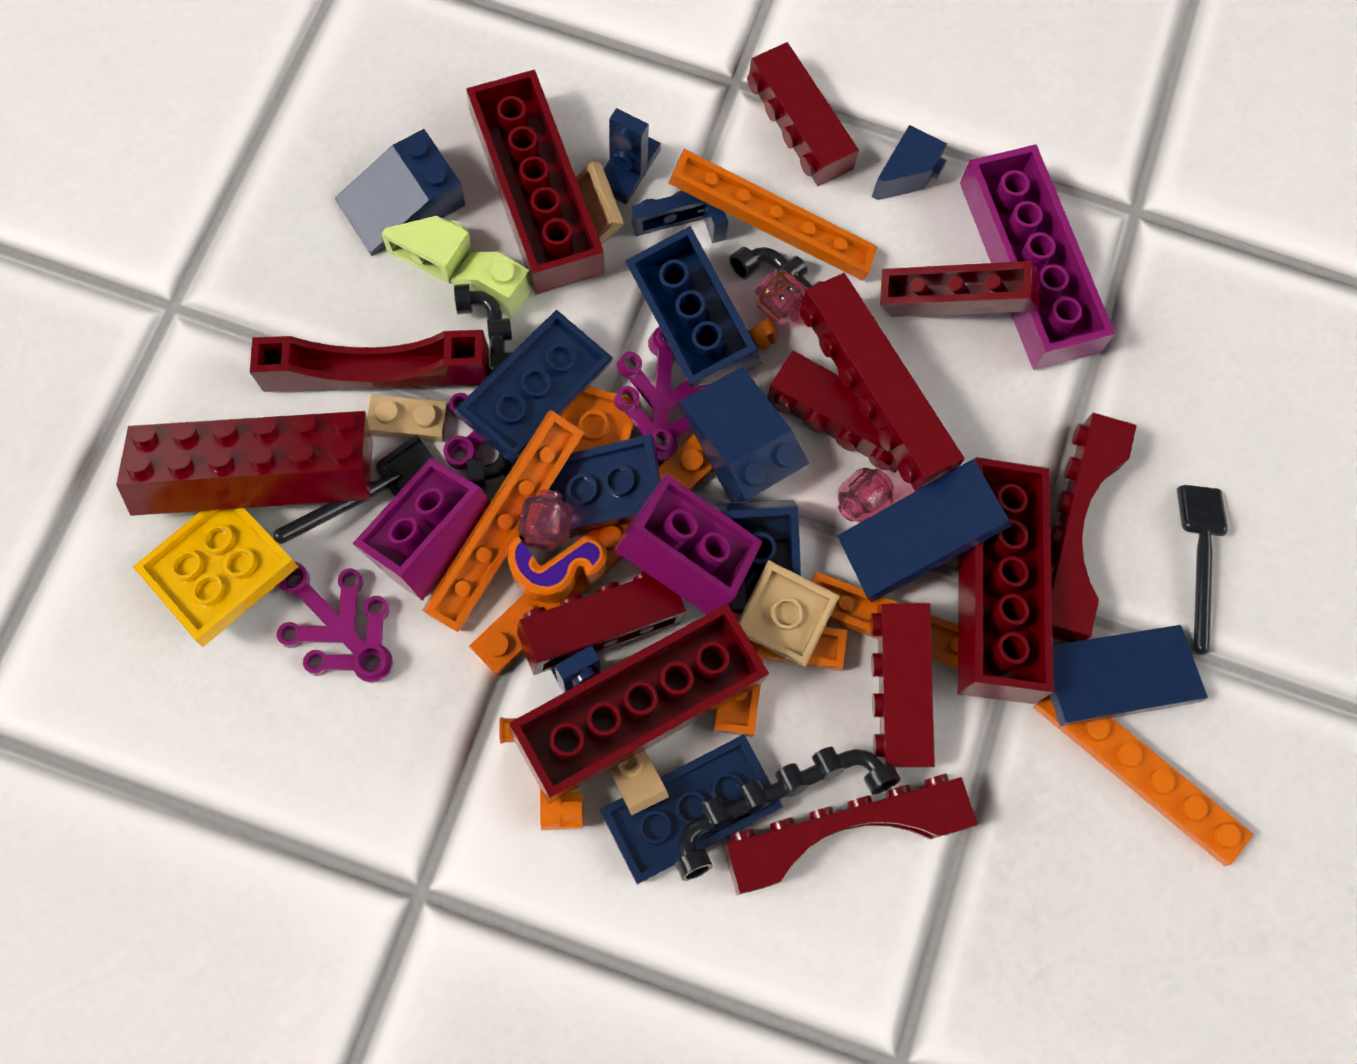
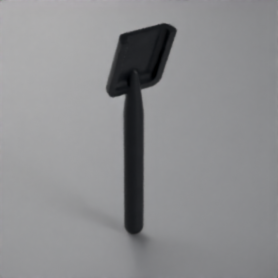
M417 434L377 462L376 471L381 478L371 482L370 499L387 488L396 496L430 458L434 459ZM368 500L329 502L276 529L273 533V539L279 544H284Z
M1181 485L1177 488L1182 528L1186 532L1199 534L1196 552L1193 647L1197 654L1205 655L1210 650L1213 561L1211 535L1225 536L1228 532L1223 495L1220 489Z

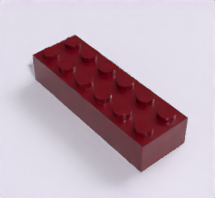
M535 69L466 88L473 123L523 262L530 271V280L535 294L605 274L602 245Z
M366 411L128 426L116 486L130 516L370 500L373 440Z
M975 457L974 460L1012 526L958 555L957 694L1035 704L1054 692L1049 468Z
M727 603L509 722V732L550 804L762 684L769 675V672Z

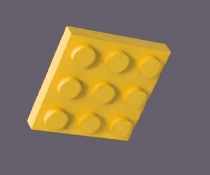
M245 508L200 511L136 563L133 568L195 641L204 647L298 568V565Z

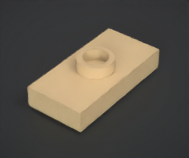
M591 161L576 176L600 243L604 244L624 225V221L602 164Z
M645 750L609 770L631 815L669 797Z

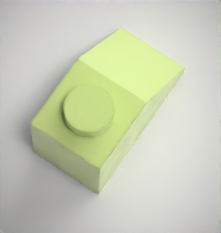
M438 216L387 227L381 233L387 252L449 284L451 282L450 278L472 251L469 233L466 228L454 220H449L448 222Z
M470 252L450 278L451 283L455 285L470 284L471 291H482L493 296L499 303L502 313L510 318L514 316L532 291L529 269L500 252Z

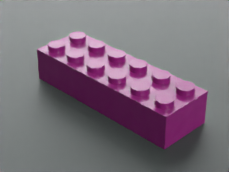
M1037 144L969 160L961 178L960 186L990 262L1033 261L1040 273L1039 311L1010 312L1032 369L1037 370L1101 353L1113 338L1115 332Z

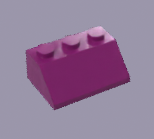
M430 458L352 544L397 584L423 601L443 578L491 501L478 485Z
M665 474L628 525L614 551L703 613L708 614L727 603L729 604L735 598L763 541L671 476Z

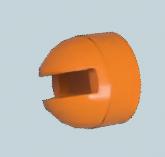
M770 317L748 331L758 348L767 349L769 343L775 344L778 331Z

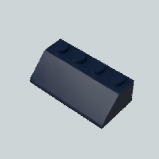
M691 226L625 260L691 387L711 384L741 367L749 371L762 364L755 343Z

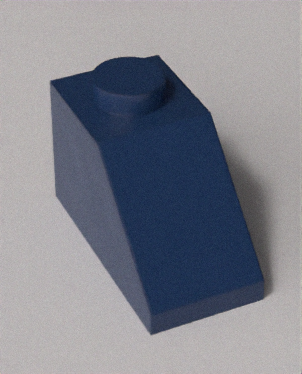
M909 125L880 173L872 198L881 200L924 190L931 177L939 178L947 162L946 159L942 158L947 143Z

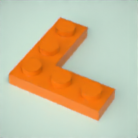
M734 613L737 620H739L741 614ZM825 627L806 666L841 671L844 666L848 630ZM751 642L763 664L764 660L794 664ZM761 684L716 709L713 731L740 736L745 734L747 737H753L755 734Z

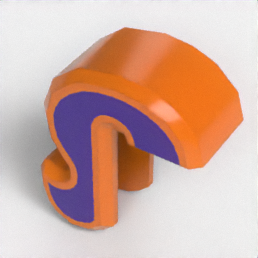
M517 536L509 545L508 563L512 578L520 590L532 600L552 603L564 599L572 592L578 575H585L586 582L594 583L606 570L607 555L606 548L599 539L584 536L543 566H540L522 540Z

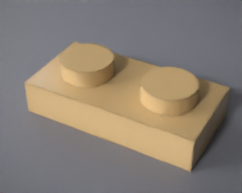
M371 395L367 416L371 435L410 439L417 434L421 440L443 442L448 405L444 401Z

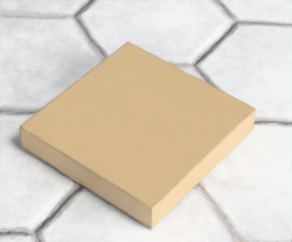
M768 560L738 622L751 642L805 668L840 596Z

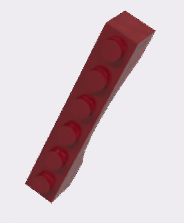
M483 330L443 331L417 342L385 347L336 346L307 341L293 336L252 337L249 372L263 392L480 385L489 376L490 350Z
M1094 412L1083 424L1078 423L1073 433L1072 444L1076 445L1074 457L1071 456L1064 472V478L1069 479L1066 491L1063 490L1060 494L1056 507V512L1061 513L1059 524L1055 525L1051 531V548H1053L1051 555L1053 638L1067 642L1087 640L1092 636L1099 598L1090 582L1084 562L1082 543L1084 520L1091 499L1101 483L1117 472L1130 459L1137 427L1135 424Z
M947 773L925 779L926 787L911 791L909 784L887 790L886 799L872 802L871 795L848 801L849 809L834 813L832 806L808 813L809 821L795 824L793 817L769 824L771 831L755 835L753 828L730 835L732 842L726 844L723 849L736 895H742L780 883L791 866L808 848L823 838L843 830L864 826L892 827L910 831L931 840L977 826L978 824L962 777L949 780Z

